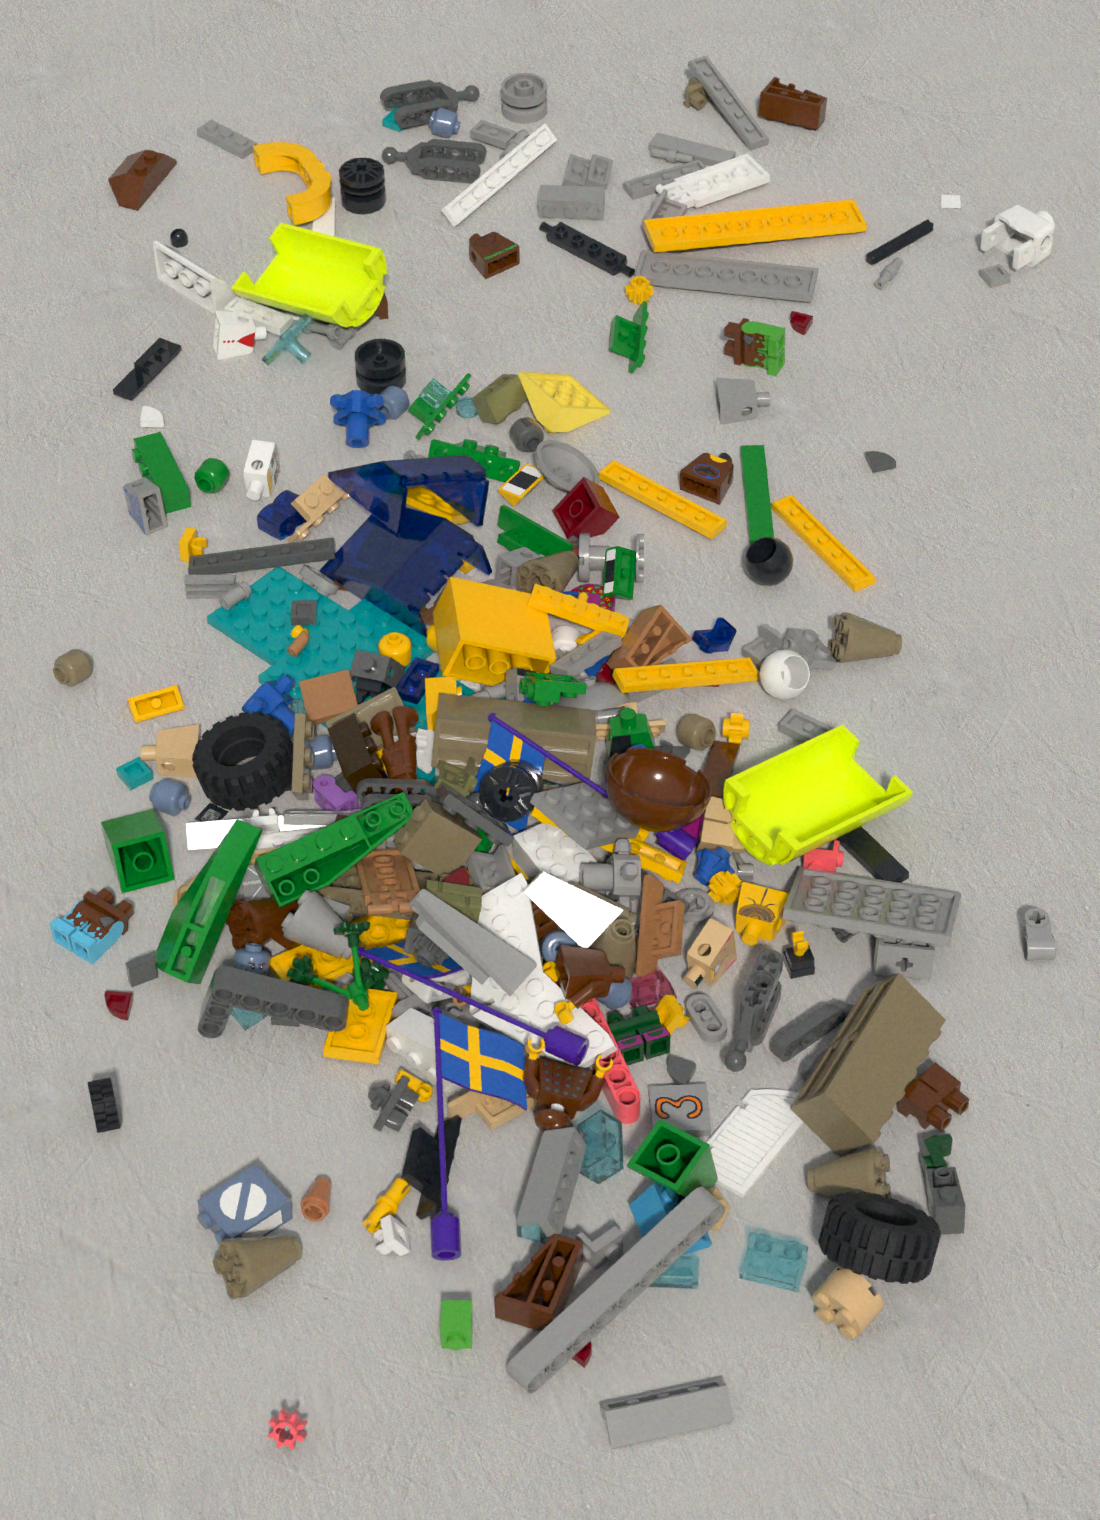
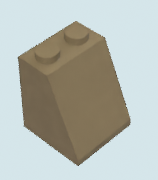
M424 799L420 806L413 810L411 818L405 826L397 831L393 843L400 854L441 877L443 873L452 874L459 870L481 842L482 838L476 830L464 822L465 819L458 812L454 816L446 811L442 805Z

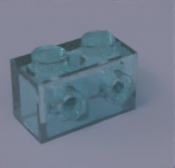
M599 1110L577 1125V1131L587 1145L579 1172L581 1175L600 1184L624 1169L622 1121L603 1110Z

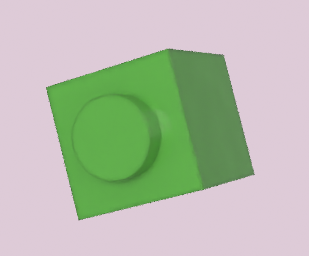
M441 1300V1348L452 1350L472 1348V1300Z

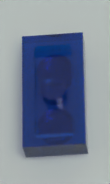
M415 657L395 687L401 700L418 705L425 694V678H435L439 672V664Z

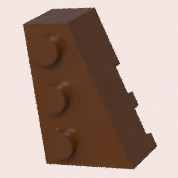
M774 77L761 91L758 116L765 117V119L770 121H783L788 125L805 126L809 130L819 129L825 121L827 98L807 89L801 92L795 89L796 85L789 83L788 86L779 83L780 78Z
M554 1234L535 1253L529 1265L521 1273L518 1271L515 1274L510 1285L503 1292L499 1291L494 1297L495 1318L537 1331H542L563 1312L583 1265V1242Z

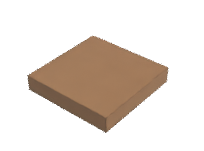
M349 669L299 681L306 714L313 725L326 723V721L358 705Z

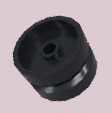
M373 339L358 346L355 351L356 383L360 390L372 395H379L388 386L403 388L406 383L405 350L401 344L389 339Z

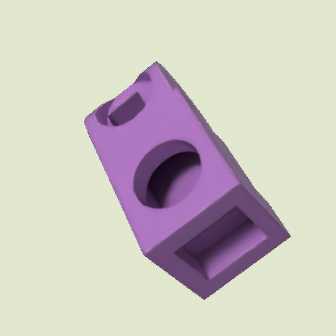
M321 775L314 779V799L324 811L359 809L356 793L352 790L345 793L336 785V781L332 776Z

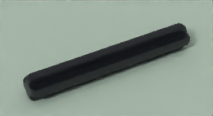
M925 220L866 254L867 263L875 265L934 230L933 222Z

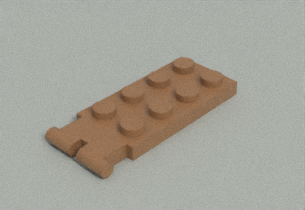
M397 848L375 849L355 865L365 906H367L368 916L393 914V911H399V914L415 913L412 908H409L408 904L418 894L420 888L411 860L400 854Z

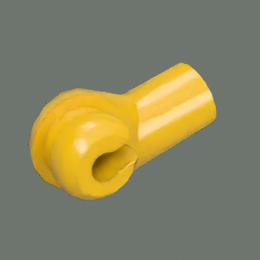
M402 1069L397 1072L394 1082L399 1083L402 1076L410 1079L407 1087L420 1095L417 1101L427 1102L433 1095L431 1085Z

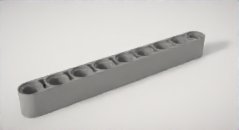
M698 1187L692 1191L510 1360L506 1372L526 1392L533 1393L537 1391L722 1218L725 1206L704 1187Z

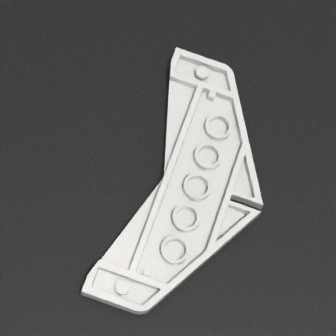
M520 873L481 897L482 905L478 925L534 961L537 966L511 996L491 977L482 985L472 977L470 999L545 1033L548 1029H553L558 1025L589 1039V1048L581 1064L578 1065L579 1067L587 1068L596 1062L599 1055L602 1054L601 1059L618 1049L609 1034L582 1008L577 1009L575 1007L571 1010L574 1018L568 1024H561L554 1011L555 1005L561 1001L568 1003L570 1000L564 998L562 989L543 971L532 900L523 892L528 883L523 874ZM470 1005L469 1011L476 1021L494 1031H501L509 1038L522 1044L524 1048L525 1043L532 1037L531 1046L534 1049L539 1048V1040L542 1037ZM545 1046L544 1049L541 1051L544 1052L546 1058L571 1064L563 1059H560L552 1054L547 1053L545 1051Z

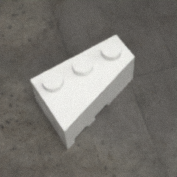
M543 871L523 890L581 948L587 949L623 912V909Z
M410 1008L386 1026V1043L392 1052L399 1053L413 1069L420 1070L431 1084L436 1085L434 1019ZM442 1078L443 1090L447 1091L454 1083Z

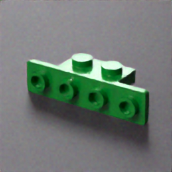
M645 301L641 303L635 312L633 322L615 315L611 324L609 350L629 358L628 372L632 374L637 367L640 368L645 360L643 350L647 341L644 338L648 329L646 321L649 316L647 302Z
M467 373L452 392L435 379L431 381L408 409L410 413L424 423L415 438L420 440L424 434L430 435L436 427L434 422L438 421L440 423L448 412L445 409L447 407L452 409L459 400L457 395L463 396L468 390L470 384L467 382L471 378V374Z
M433 439L430 443L427 460L432 464L502 482L508 481L519 470L520 461L507 458V452L499 451L498 446L485 445L483 447L477 445V441L464 439L463 442L457 444Z
M506 505L500 506L497 526L506 532L498 534L497 543L506 547L508 551L526 547L534 553L544 556L562 551H572L573 544L512 508Z

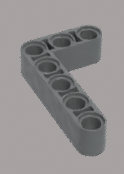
M223 966L215 970L203 1000L198 1032L206 1038L221 1036L233 1007L331 1032H339L346 1028L349 1000L341 994Z

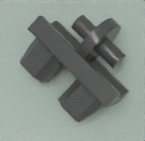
M402 1076L392 1095L389 1092L390 1086L388 1084H383L382 1087L375 1086L368 1092V1098L372 1102L370 1107L375 1111L379 1107L384 1108L373 1128L381 1132L385 1125L397 1132L400 1131L408 1115L396 1109V1104L411 1112L420 1096L407 1087L410 1079Z

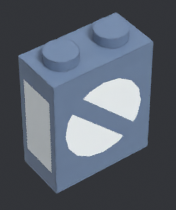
M256 1164L197 1201L199 1209L197 1218L205 1230L210 1229L214 1233L218 1244L227 1238L265 1237L293 1219L290 1200Z

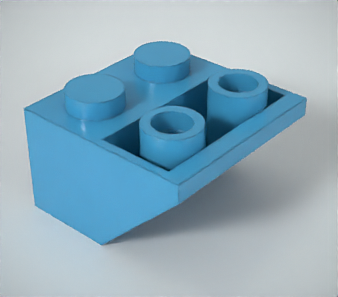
M654 1183L638 1196L629 1206L642 1237L686 1197ZM708 1232L684 1254L709 1248L712 1242Z

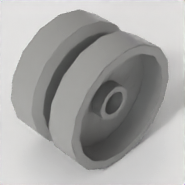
M518 73L504 79L501 84L502 114L506 119L519 124H529L544 118L547 114V83L544 78L532 73Z

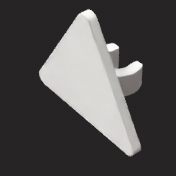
M418 728L417 732L410 733L416 737L417 767L429 774L432 771L434 731ZM393 736L394 742L399 740L398 736Z

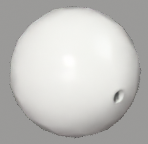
M787 649L777 650L767 656L761 664V684L771 697L781 700L794 699L802 694L809 685V666L805 658L798 652Z

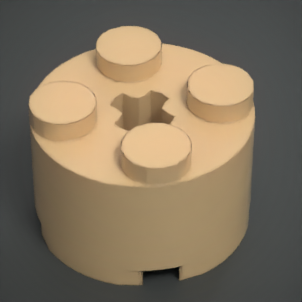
M839 1267L828 1276L813 1293L812 1297L818 1308L815 1311L816 1316L825 1324H830L831 1322L840 1327L839 1331L850 1341L860 1336L883 1310L884 1302L879 1293L873 1296L868 1290L871 1284L863 1276L853 1273L852 1270L847 1268L840 1270Z

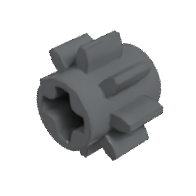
M425 934L423 936L419 935L412 944L415 948V954L413 955L415 960L425 967L430 968L432 965H441L448 956Z

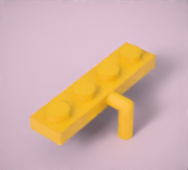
M534 584L528 602L530 607L600 632L605 631L621 636V640L626 634L630 620L629 617L621 613L588 603V595L585 592H581L578 598H575L572 595L552 590L547 586Z

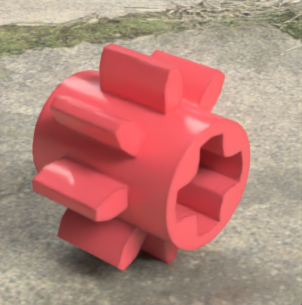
M283 1408L279 1412V1419L276 1417L270 1419L268 1424L274 1427V1429L270 1431L268 1438H274L278 1449L282 1445H289V1448L293 1450L296 1446V1439L304 1441L307 1436L301 1429L308 1422L307 1420L301 1421L297 1409L293 1413H287ZM286 1425L291 1427L290 1433L284 1431Z

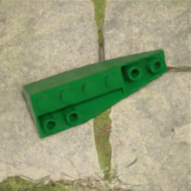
M402 792L256 858L254 868L265 891L276 905L281 908L299 900L306 890L312 893L331 885L400 828L405 826L411 818L413 809L405 793Z
M239 819L230 828L170 915L154 955L156 967L161 971L187 983L201 984L263 831L262 829Z

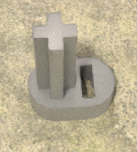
M394 972L389 974V978L385 980L386 986L392 992L398 993V999L400 1000L392 1009V1018L394 1020L410 1008L425 1015L431 1012V1003H425L417 994L405 986L399 974Z

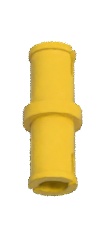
M396 1178L385 1195L379 1196L375 1202V1208L363 1221V1226H367L366 1230L374 1234L377 1230L381 1229L380 1219L389 1214L395 1216L399 1210L398 1205L411 1191V1187L407 1186L408 1183L405 1180Z

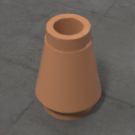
M317 1178L301 1202L302 1214L310 1221H321L329 1214L332 1185L328 1179Z

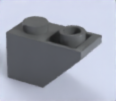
M939 1167L926 1169L929 1216L938 1223L941 1235L964 1233L965 1202L956 1168Z

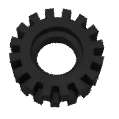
M111 1078L87 1082L97 1133L120 1129Z

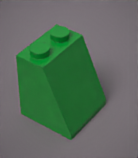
M153 809L101 822L106 848L122 893L175 880L165 832Z
M661 1119L658 1120L627 1164L629 1169L685 1197L698 1187L712 1188L718 1180L710 1145Z

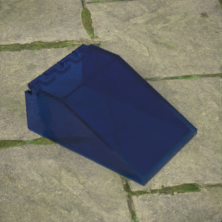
M468 455L380 461L328 472V478L395 533H402L408 487L406 486L425 485L476 526L483 525L489 481L486 479V468Z
M385 501L335 553V559H329L320 569L321 573L331 580L340 583L344 589L359 599L370 601L376 607L389 613L392 617L427 637V628L419 612L431 600L427 593L434 596L445 585L447 579L444 575L449 578L452 577L464 564L462 559L487 575H490L493 571L483 545L476 542L472 534L446 518Z

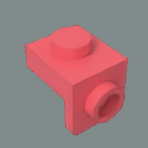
M834 840L833 851L816 848L804 854L803 867L836 873L837 867H842L844 851H839L840 841Z

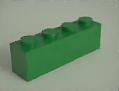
M157 432L134 438L135 448L131 449L133 460L135 463L139 462L138 467L141 476L146 477L160 488L165 514L191 507L189 488L162 433Z

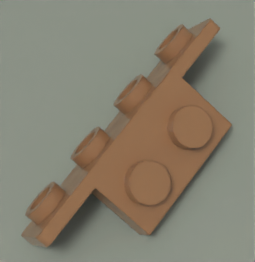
M651 874L644 875L641 890L642 905L639 914L640 929L637 939L638 954L635 970L638 978L649 985L656 984L658 959L681 955L685 904L680 900L662 903L664 885Z

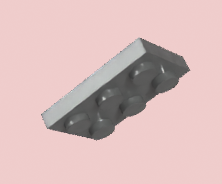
M442 781L437 787L436 791L440 797L439 801L443 804L442 807L454 816L458 812L465 819L464 822L476 831L480 827L487 834L486 837L496 845L502 842L509 847L514 840V836L506 824L492 818L483 808Z

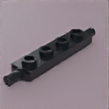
M546 222L540 224L539 229L547 233L548 242L613 276L621 272L628 277L634 275L635 269L627 266V256L562 222L555 226H551Z

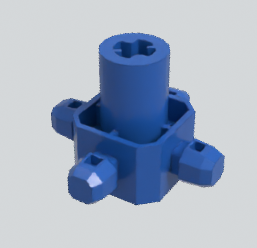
M352 390L344 395L335 394L330 398V405L337 409V413L333 416L334 424L346 426V445L352 448L368 446L369 427L373 425L381 426L386 422V415L379 411V408L383 405V397L378 394L372 395L362 390Z
M286 674L277 681L265 682L247 700L241 710L248 714L260 712L263 716L267 714L274 717L284 725L291 739L294 737L295 713L288 707L293 698L287 692H290L294 687L295 680L289 674Z

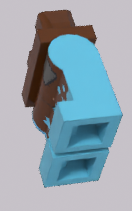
M105 888L95 895L88 891L83 895V900L78 901L62 919L57 917L50 923L53 941L71 952L74 951V954L93 965L119 939L121 934L124 935L128 931L127 921L134 914L133 907L125 900L114 907L112 905L115 902L114 895Z

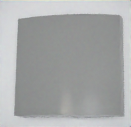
M570 154L562 185L595 186L607 189L613 160L596 154L592 155L591 160Z

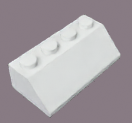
M159 241L153 242L157 279L215 314V311H224V307L236 297V294L231 289L233 286L231 282L218 276L175 248Z

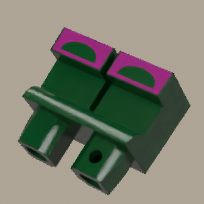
M644 1004L632 1010V1018L624 1019L623 1015L619 1012L608 1016V1026L627 1065L644 1061V1056L647 1060L670 1053V1033L666 1027L661 1025L657 1010L651 1012Z

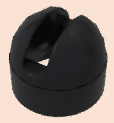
M181 228L173 230L170 235L171 245L177 248L186 246L188 244L187 233Z

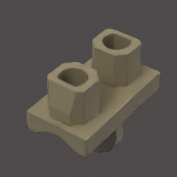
M696 77L689 79L688 86L685 88L686 99L683 105L686 108L694 106L698 110L704 108L707 99H711V97Z

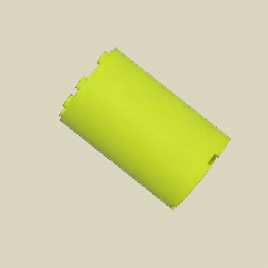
M280 222L268 238L277 255L256 283L253 284L248 274L243 272L231 287L232 291L243 299L342 327H357L374 314L381 302L386 287L382 283L383 274H387V265L381 248Z
M842 724L726 779L723 798L725 810L730 809L733 819L730 822L731 828L740 843L757 860L772 866L774 864L784 865L901 807L909 801L913 792L896 775L891 777L887 791H885L881 785L853 760L860 741Z

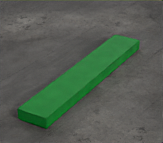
M764 445L740 446L750 545L760 538H774Z

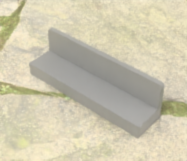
M575 1127L546 1130L543 1132L516 1219L518 1226L539 1224L548 1239L554 1234H562L587 1148L586 1143Z
M721 1379L600 1404L601 1415L607 1423L612 1448L731 1423L733 1421L728 1388Z

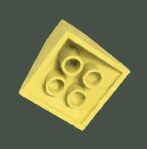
M519 372L518 376L536 420L549 433H567L610 414L611 409L570 374Z

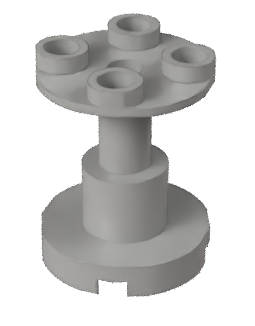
M580 533L579 582H589L590 570H604L605 553L609 546L590 545V533ZM637 534L636 583H644V534Z

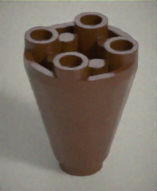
M272 898L234 900L225 922L229 926L232 935L233 948L235 950L245 948L246 943L261 944L262 947L273 940L270 937L271 929L282 925L290 912L292 914L296 913L299 904H297L298 900L281 908L276 905Z

